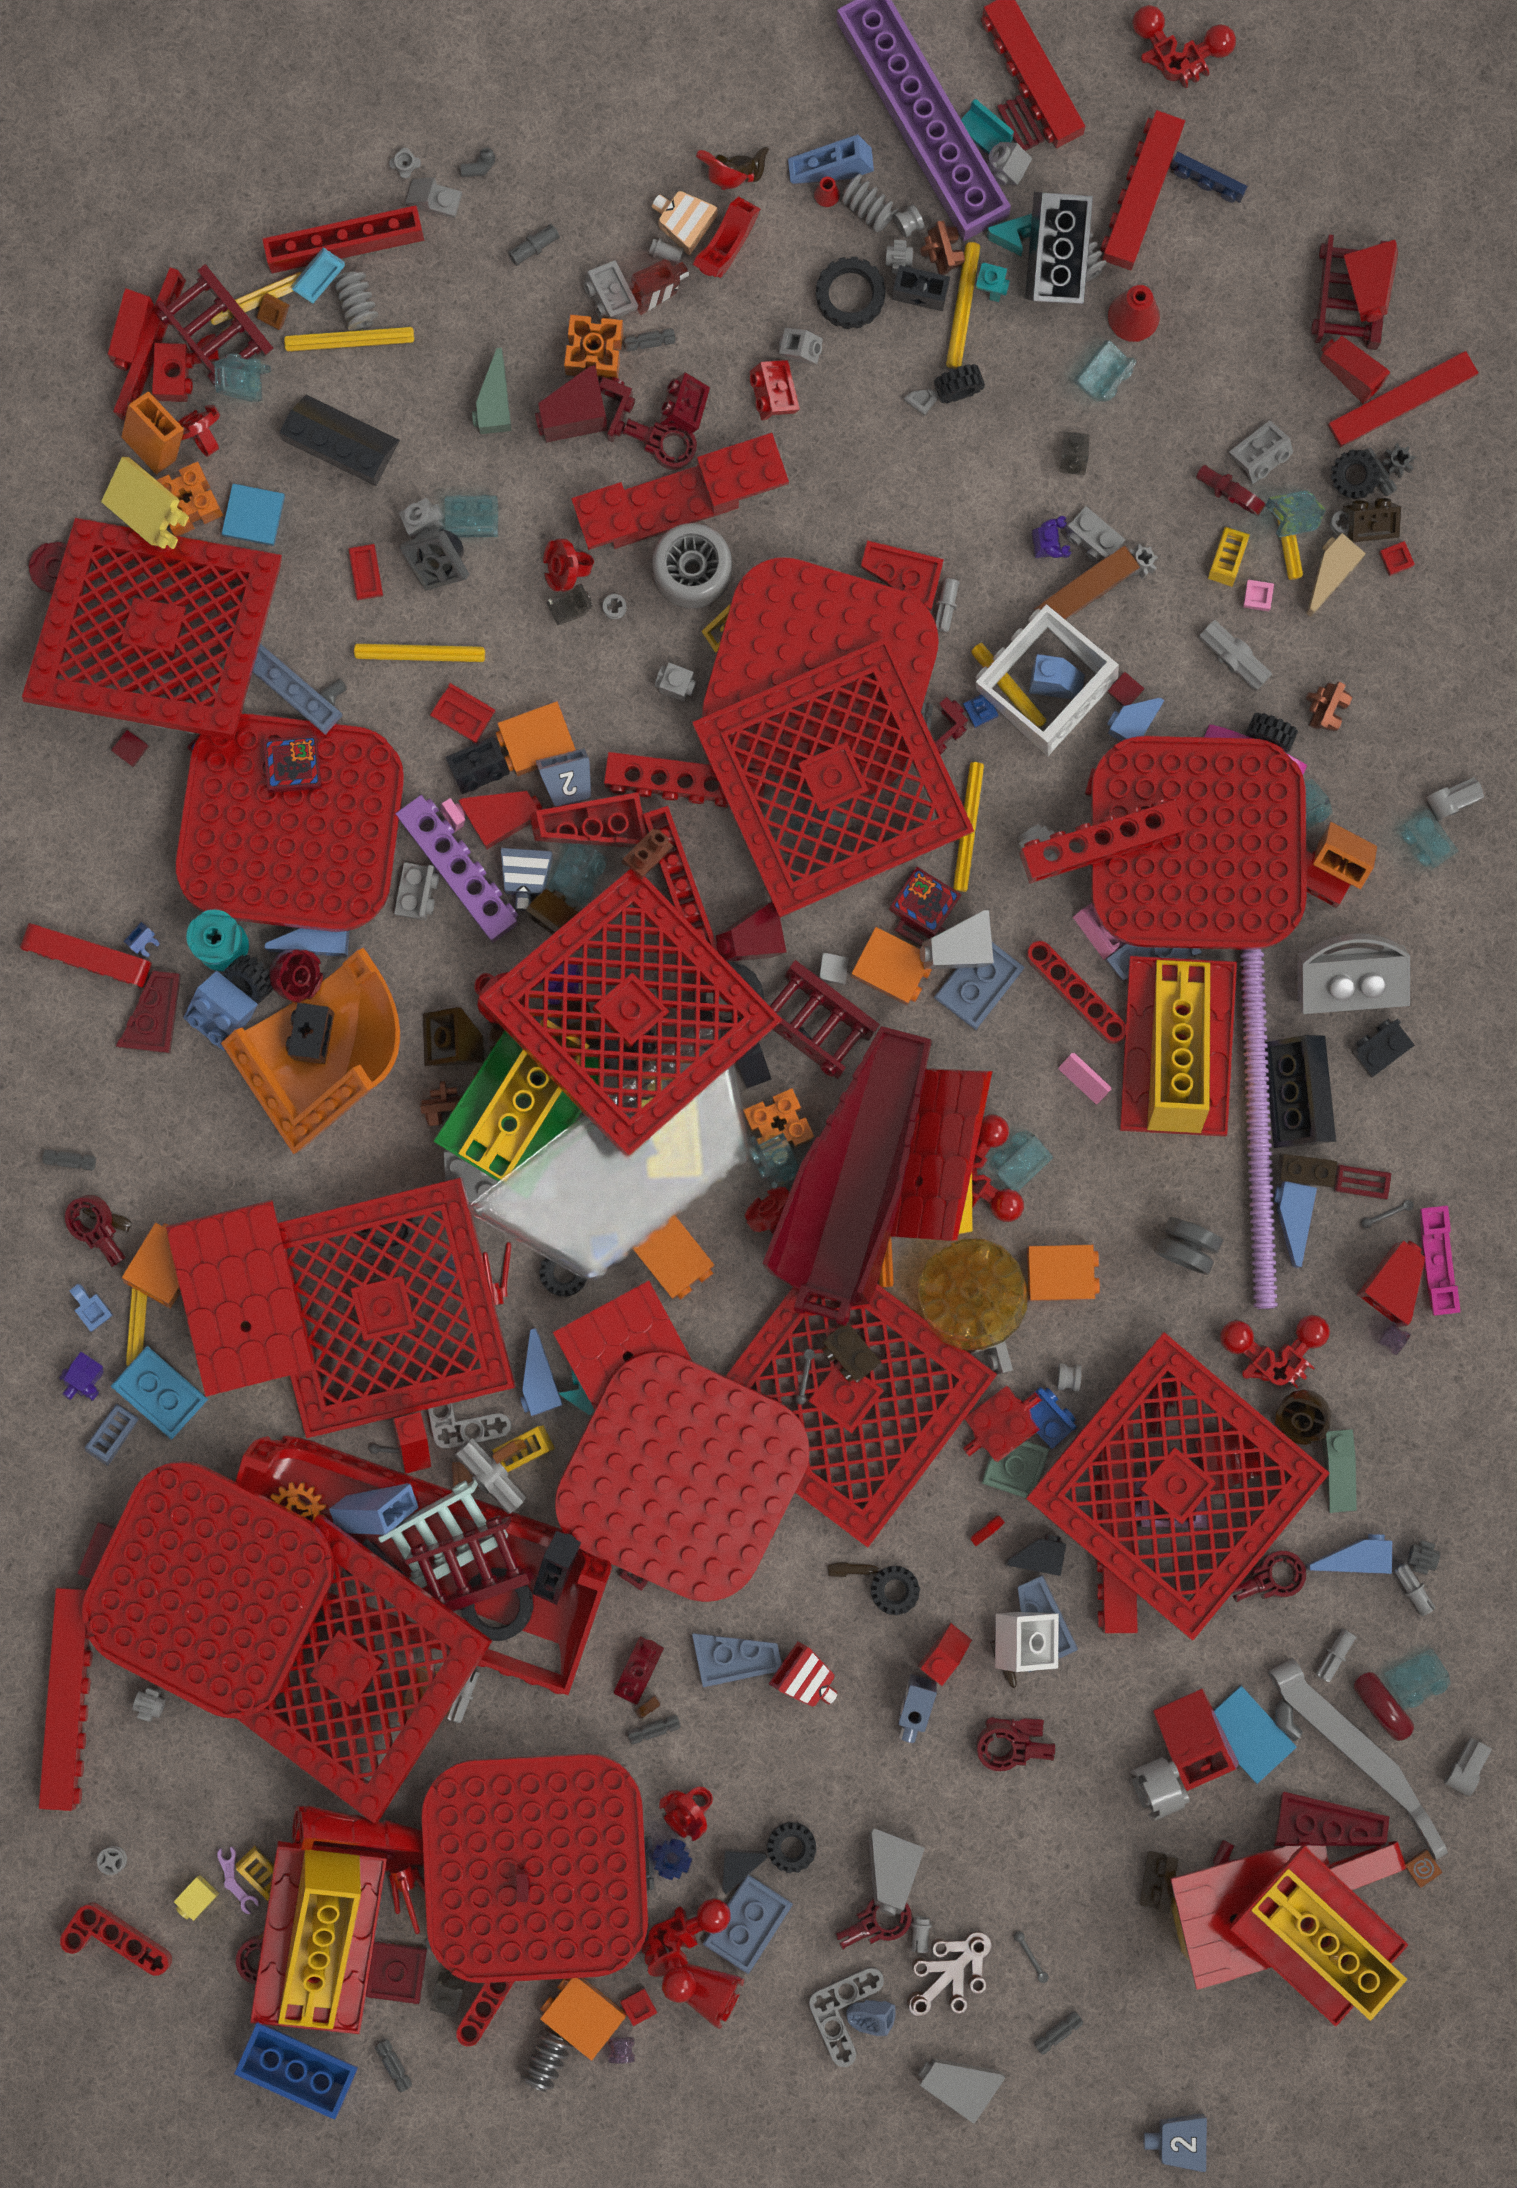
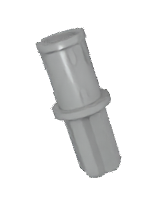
M943 579L940 600L936 602L938 610L935 623L937 631L940 632L949 631L953 609L957 608L955 600L960 582L955 579Z
M1407 1563L1398 1566L1395 1569V1573L1406 1589L1405 1596H1409L1419 1615L1425 1616L1432 1612L1436 1607L1426 1594L1424 1583L1418 1582Z
M1345 1629L1340 1630L1341 1632L1330 1649L1327 1648L1328 1654L1316 1672V1675L1324 1681H1331L1341 1662L1346 1661L1344 1657L1357 1639L1355 1635Z
M473 1671L446 1715L448 1720L456 1723L462 1721L469 1700H473L471 1695L478 1676H480L479 1672Z

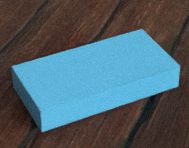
M322 248L292 284V290L311 303H314L344 268V261L325 248Z

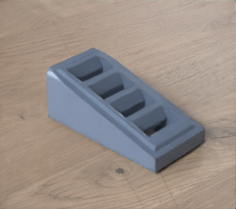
M116 1404L85 1446V1451L108 1466L139 1418ZM116 1415L129 1422L126 1427L114 1420ZM111 1424L122 1431L121 1434L117 1435L108 1429L109 1425ZM104 1433L115 1440L113 1445L101 1438ZM98 1443L108 1449L106 1454L96 1448Z

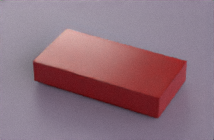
M375 544L348 548L357 601L382 597L383 590Z

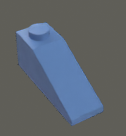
M859 135L788 158L790 182L792 184L820 182L824 177H832L834 180L852 179L858 174L864 175L874 171L872 148Z
M300 928L265 943V949L268 952L281 953L286 949L300 948L313 952L315 955L348 957L349 931L329 932Z
M1285 1181L1281 1187H1276L1274 1202L1278 1203L1277 1212L1292 1266L1300 1268L1302 1267L1317 1188Z
M536 1328L530 1330L523 1382L524 1396L520 1397L525 1413L530 1411L531 1416L563 1406Z
M1368 1534V1540H1358L1306 1564V1570L1392 1574V1541L1385 1540V1535Z

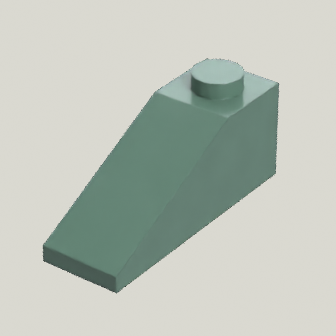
M496 348L476 401L477 411H472L474 427H479L480 434L512 431L502 348Z
M1353 1429L1328 1431L1322 1439L1324 1466L1330 1473L1326 1477L1329 1513L1357 1511L1356 1456Z

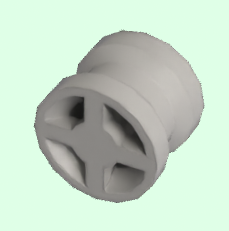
M913 204L908 206L907 211L894 214L895 222L905 238L911 236L912 231H920L925 227L919 211Z
M1059 1363L1057 1390L1071 1388L1073 1391H1079L1081 1365L1068 1367L1064 1363Z
M119 1846L107 1847L97 1857V1866L106 1875L117 1874L127 1864L126 1852Z

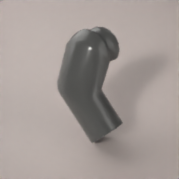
M483 148L480 151V157L475 163L461 164L462 177L484 176L495 163L496 157L493 150Z
M338 679L321 690L319 694L335 706L336 697L346 691L347 687L341 679Z
M1285 1700L1279 1701L1275 1708L1276 1726L1289 1738L1296 1741L1301 1737L1303 1731L1293 1723L1292 1706Z

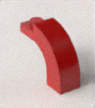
M738 196L730 203L715 236L708 246L696 256L693 265L698 267L705 275L721 278L729 269L749 236L761 209Z

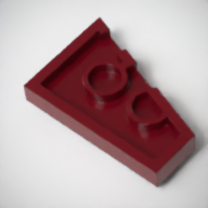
M152 971L139 998L137 1007L133 1015L130 1016L126 1024L127 1027L116 1045L117 1048L171 1053L181 979L180 974Z

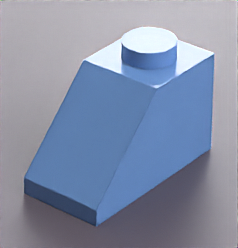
M1156 698L1124 706L1120 713L1114 711L1107 723L1111 727L1108 734L1120 741L1144 736L1164 700Z

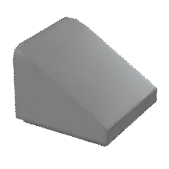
M823 953L820 979L824 982L846 984L849 958Z

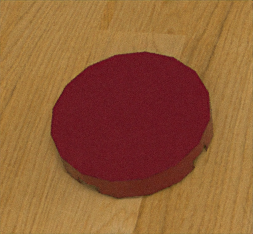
M63 542L45 543L33 552L29 560V573L32 581L40 590L53 594L67 544Z

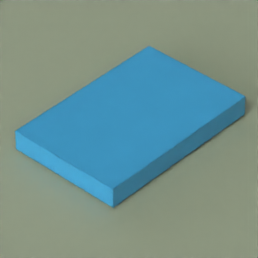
M148 1345L111 1385L117 1393L171 1440L208 1400L204 1394Z
M1241 1685L1214 1709L1217 1719L1237 1757L1238 1764L1256 1784L1297 1748Z

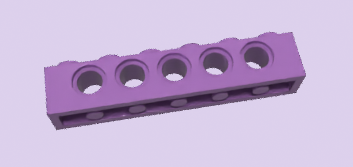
M420 795L398 811L396 815L490 941L494 943L518 925L515 918L519 915L510 903L504 905L499 897L503 894L494 882L488 884L483 877L487 874L478 861L473 864L467 856L471 852L462 840L457 843L451 835L455 831L446 819L441 822L436 815L439 809L430 798L425 800ZM426 820H431L435 823L434 828L429 832L421 830V824ZM441 841H448L450 843V849L445 853H440L436 850L438 843ZM457 862H464L466 864V869L461 874H456L452 871L453 865ZM472 883H480L482 885V890L479 894L472 895L468 893V888ZM496 904L498 911L493 916H487L484 914L485 906Z

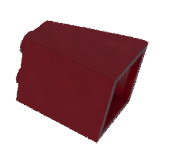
M590 366L538 403L540 412L535 413L539 436L545 435L546 443L608 430L595 366Z

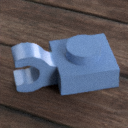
M77 1284L69 1290L81 1305L74 1311L91 1332L113 1316V1313L98 1294L90 1298L81 1284Z

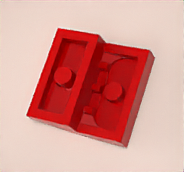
M1233 1427L1223 1430V1432L1236 1430ZM1237 1434L1224 1435L1225 1451L1238 1450ZM1218 1436L1205 1437L1206 1452L1219 1451ZM1243 1437L1244 1449L1255 1448L1253 1444ZM1198 1440L1195 1441V1445L1197 1447L1198 1453H1200V1445ZM1257 1452L1244 1453L1246 1468L1259 1467ZM1238 1454L1225 1455L1227 1470L1240 1469ZM1220 1455L1206 1456L1208 1471H1220ZM1259 1471L1246 1472L1247 1480L1259 1475ZM1240 1473L1227 1474L1228 1487L1241 1483ZM1209 1475L1216 1482L1213 1490H1223L1222 1476Z

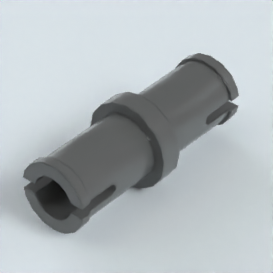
M550 223L535 235H528L526 241L509 250L508 255L511 261L518 266L532 255L542 253L541 249L559 239L560 235L557 229Z

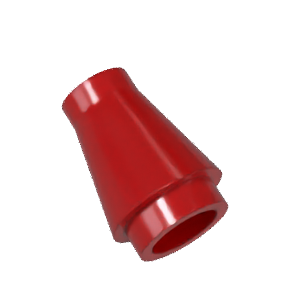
M832 177L822 178L814 191V198L819 205L831 207L839 201L840 191Z

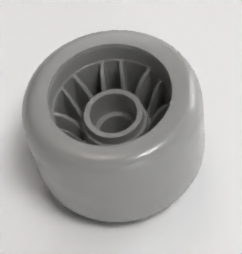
M685 523L675 526L660 538L654 549L652 566L655 583L662 595L673 604L684 608H701L714 603L726 591L732 575L731 552L724 538L713 528L699 523ZM691 564L697 565L700 568L699 572L695 574L687 573L685 569Z

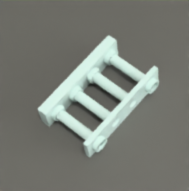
M476 1480L469 1484L466 1481L459 1483L452 1488V1493L410 1515L386 1535H380L378 1539L382 1543L392 1537L402 1556L406 1559L411 1548L401 1532L415 1525L427 1546L437 1543L438 1541L424 1520L436 1512L439 1513L452 1537L462 1534V1530L447 1507L460 1499L477 1527L486 1525L485 1517L471 1496L478 1483ZM504 1529L503 1531H504L505 1536H506V1538H507V1537H508V1533H507L506 1530ZM493 1534L478 1539L484 1554L498 1547ZM468 1543L456 1548L458 1551L455 1552L460 1567L474 1560ZM443 1552L433 1555L435 1559L433 1560L434 1564L431 1566L436 1579L450 1573ZM418 1561L409 1564L412 1570L410 1580L420 1588L425 1587L427 1583Z

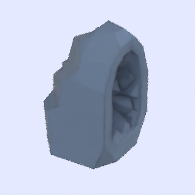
M865 2000V2002H856L850 2005L846 2014L848 2023L859 2032L874 2036H887L893 2027L896 2012L895 2005L890 2002Z

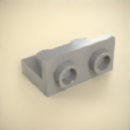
M616 260L587 271L585 282L583 283L584 290L588 297H593L596 303L595 311L600 320L602 318L616 319L638 309V304Z
M1269 420L1230 450L1229 453L1230 457L1247 472L1249 481L1254 484L1259 479L1265 478L1277 465L1287 461L1290 455L1293 454L1290 438Z
M1087 506L1084 507L1072 522L1068 523L1065 529L1067 539L1075 546L1082 545L1087 550V556L1095 563L1101 562L1116 552L1125 542V539Z
M404 862L394 913L396 916L426 921L427 914H433L435 899H431L432 888L437 889L440 876L439 873H435L436 868L434 865L422 866Z

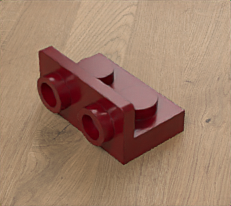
M686 372L676 379L673 378L666 388L668 395L660 409V413H662L660 424L665 426L670 421H673L692 433L696 432L701 423L710 387Z

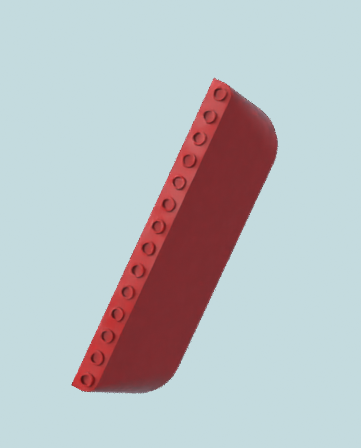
M269 1436L252 1442L243 1455L235 1481L274 1501L271 1498L273 1493L281 1495L279 1487L284 1486L286 1490H289L290 1482H294L296 1488L299 1487L301 1482H304L306 1490L312 1486L315 1487L312 1493L314 1496L322 1495L318 1503L326 1504V1508L320 1510V1513L324 1514L332 1523L334 1521L329 1509L346 1495L402 1484H411L419 1507L412 1513L414 1514L453 1492L447 1488L331 1447L293 1436H283L282 1440H271ZM300 1494L301 1500L307 1504L311 1503L307 1497ZM288 1496L283 1498L280 1503L281 1506H287ZM473 1498L486 1521L496 1516H501V1519L510 1516L511 1523L505 1529L508 1533L507 1541L517 1565L521 1566L522 1569L530 1566L534 1577L528 1585L533 1593L543 1557L556 1531L564 1532L560 1528L514 1512L507 1514L503 1508ZM461 1499L447 1506L463 1533L478 1528ZM294 1505L291 1511L300 1515L305 1510L297 1509L296 1505ZM438 1512L424 1519L438 1542L452 1537ZM314 1514L308 1515L306 1519L312 1522ZM415 1525L401 1532L410 1548L425 1543ZM347 1533L361 1544L370 1538L410 1579L412 1570L409 1565H406L405 1559L392 1537L381 1543L378 1539L380 1536L378 1534ZM498 1547L484 1554L490 1568L507 1569ZM579 1548L578 1555L558 1604L555 1605L533 1594L534 1608L531 1619L522 1631L559 1644L561 1674L490 1649L486 1650L477 1666L489 1667L497 1670L502 1675L523 1679L524 1682L530 1685H540L548 1688L555 1694L569 1695L612 1570L611 1562L605 1559L602 1560ZM434 1556L428 1557L430 1564H434ZM475 1560L461 1566L467 1584L475 1575L480 1573ZM451 1572L437 1579L442 1593H446V1596L456 1593L457 1586ZM427 1585L422 1588L431 1595ZM511 1590L475 1603V1610L478 1616L508 1625L516 1618L519 1612L520 1601L517 1592ZM328 1592L330 1600L340 1598L338 1595ZM348 1600L351 1615L361 1614L359 1603ZM341 1603L331 1604L332 1612L343 1616ZM368 1606L369 1612L377 1611V1609ZM387 1613L390 1628L400 1626L399 1617ZM380 1615L369 1616L371 1627L375 1630H382ZM362 1618L353 1619L352 1621L362 1622ZM407 1620L408 1625L414 1624V1622ZM419 1627L409 1629L410 1639L418 1643L422 1642ZM401 1630L391 1632L395 1634L398 1638L402 1639ZM428 1631L429 1641L439 1639ZM441 1643L430 1645L431 1649L435 1648L442 1651Z

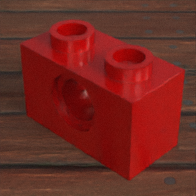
M155 343L152 395L157 401L187 402L188 394H192L193 380L189 378V369L194 368L192 361L194 354L190 353L187 344ZM180 369V373L176 377H168L170 370Z

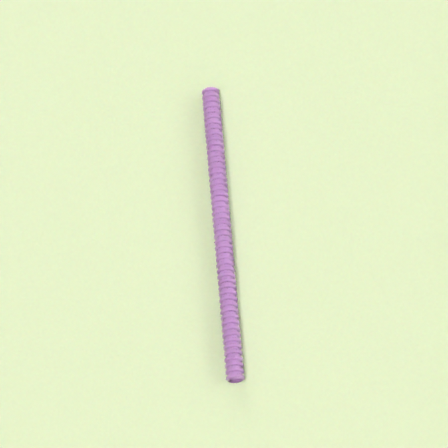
M1261 949L1243 950V953L1240 954V958H1243V961L1240 962V965L1243 967L1241 975H1244V978L1241 979V982L1244 983L1241 990L1244 991L1242 999L1245 1001V1003H1242V1007L1245 1008V1011L1242 1012V1015L1245 1016L1243 1032L1246 1033V1036L1243 1037V1040L1246 1041L1244 1057H1247V1061H1244V1065L1247 1066V1069H1245V1074H1247L1245 1082H1248V1086H1245L1248 1094L1245 1096L1248 1099L1246 1107H1249V1111H1246V1115H1249L1246 1123L1249 1124L1247 1132H1250V1136H1247V1140H1250L1247 1148L1250 1149L1248 1157H1251V1161H1248V1165H1251L1248 1173L1251 1174L1249 1182L1252 1183V1186H1249V1190H1252L1249 1198L1252 1199L1250 1207L1253 1209V1211H1250V1215H1253L1250 1223L1253 1224L1251 1232L1254 1235L1251 1236V1240H1254V1244L1251 1245V1248L1254 1249L1252 1265L1255 1266V1269L1252 1270V1273L1255 1274L1253 1290L1256 1291V1295H1253L1256 1303L1253 1305L1256 1309H1270L1278 1306V1303L1275 1302L1277 1294L1274 1291L1277 1290V1286H1274V1282L1277 1281V1278L1274 1277L1276 1269L1273 1266L1276 1265V1261L1273 1260V1257L1276 1256V1253L1273 1252L1275 1236L1272 1235V1231H1275V1227H1272V1223H1274V1219H1272L1274 1210H1271V1206H1274V1202H1271V1198H1273L1271 1193L1273 1185H1270V1181H1273L1270 1173L1273 1171L1270 1168L1272 1160H1269V1156H1272L1269 1148L1272 1145L1269 1143L1271 1135H1268V1131H1271L1268 1123L1271 1120L1268 1118L1270 1110H1267V1107L1270 1106V1102H1267L1270 1094L1267 1093L1269 1085H1266V1082L1269 1081V1077H1266L1269 1069L1266 1068L1268 1060H1265V1057L1268 1056V1052H1265L1268 1044L1265 1043L1267 1035L1264 1034L1267 1031V1027H1264V1024L1267 1023V1020L1264 1019L1266 1011L1263 1009L1266 1006V1002H1263V999L1266 998V995L1263 994L1265 986L1262 983L1265 982V978L1262 977V974L1265 973V970L1262 969L1264 953L1261 952Z

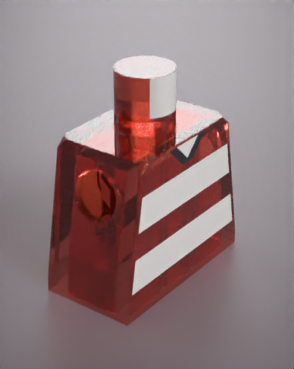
M663 259L632 275L629 288L638 304L637 310L640 315H643L677 293L680 281L689 276L688 269L683 262L672 267L669 260Z

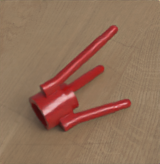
M510 1242L506 1243L501 1288H499V1283H492L488 1253H482L495 1305L504 1304L503 1297H508L507 1281L511 1255Z
M405 1863L390 1870L389 1880L392 1885L395 1913L400 1914L399 1889L403 1893L414 1932L419 1934L417 1918L408 1891L415 1887L414 1882L417 1881L425 1893V1882L420 1876L417 1867L411 1868L409 1863Z

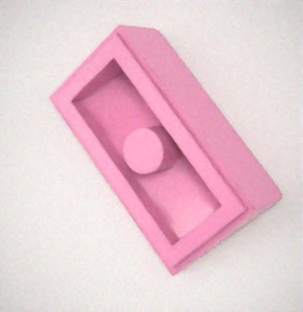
M1092 903L1073 916L1076 923L1104 960L1126 944L1106 931L1099 922Z
M1071 1053L1058 1068L1095 1104H1098L1111 1090V1087L1075 1053Z

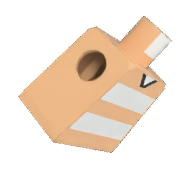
M678 191L672 201L659 194L652 204V208L662 214L658 220L659 228L680 248H684L683 250L688 255H691L717 217L716 206L682 191Z

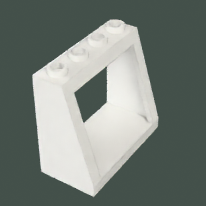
M1046 604L1042 610L1038 608L1034 611L1028 620L1030 623L1024 630L1019 628L1011 638L1013 642L1006 649L1002 647L993 658L995 661L989 668L985 666L977 674L976 690L1035 746L1049 756L1118 680L1119 664ZM1048 628L1096 675L1043 732L992 688Z

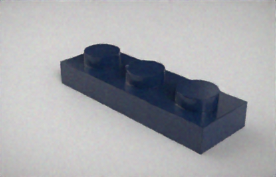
M1177 152L1170 168L1174 170V174L1179 178L1185 180L1190 178L1198 182L1197 185L1201 189L1219 192L1225 201L1231 203L1235 201L1240 203L1248 187L1180 152Z

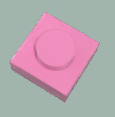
M1248 580L1243 608L1269 612L1274 584Z
M451 798L443 802L440 812L456 832L464 826L466 814L463 808L458 803L454 804Z

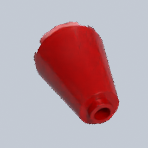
M1144 285L1133 286L1117 296L1112 301L1108 310V322L1111 329L1119 338L1128 342H1139L1150 337L1159 325L1160 311L1152 291Z
M689 1963L682 1966V1968L692 1972L696 1979V1990L686 2003L711 2025L721 2029L720 2020L725 2022L728 2020L740 1996L735 1991L738 1985L743 1987L744 1979L737 1975Z

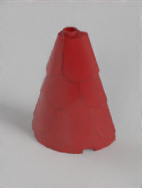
M297 1806L295 1808L292 1838L293 1843H300L301 1850H312L313 1845L339 1848L340 1844L395 1850L393 1860L387 1859L385 1872L405 1863H409L411 1867L424 1865L423 1834L420 1829L387 1820L373 1823L363 1816L349 1815L313 1806Z

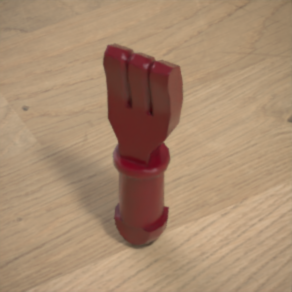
M990 1717L985 1721L986 1727L995 1723H1005L1013 1726L1020 1733H1029L1031 1737L1043 1736L1044 1720L1024 1718L1020 1721H1014L1013 1718L1009 1720Z

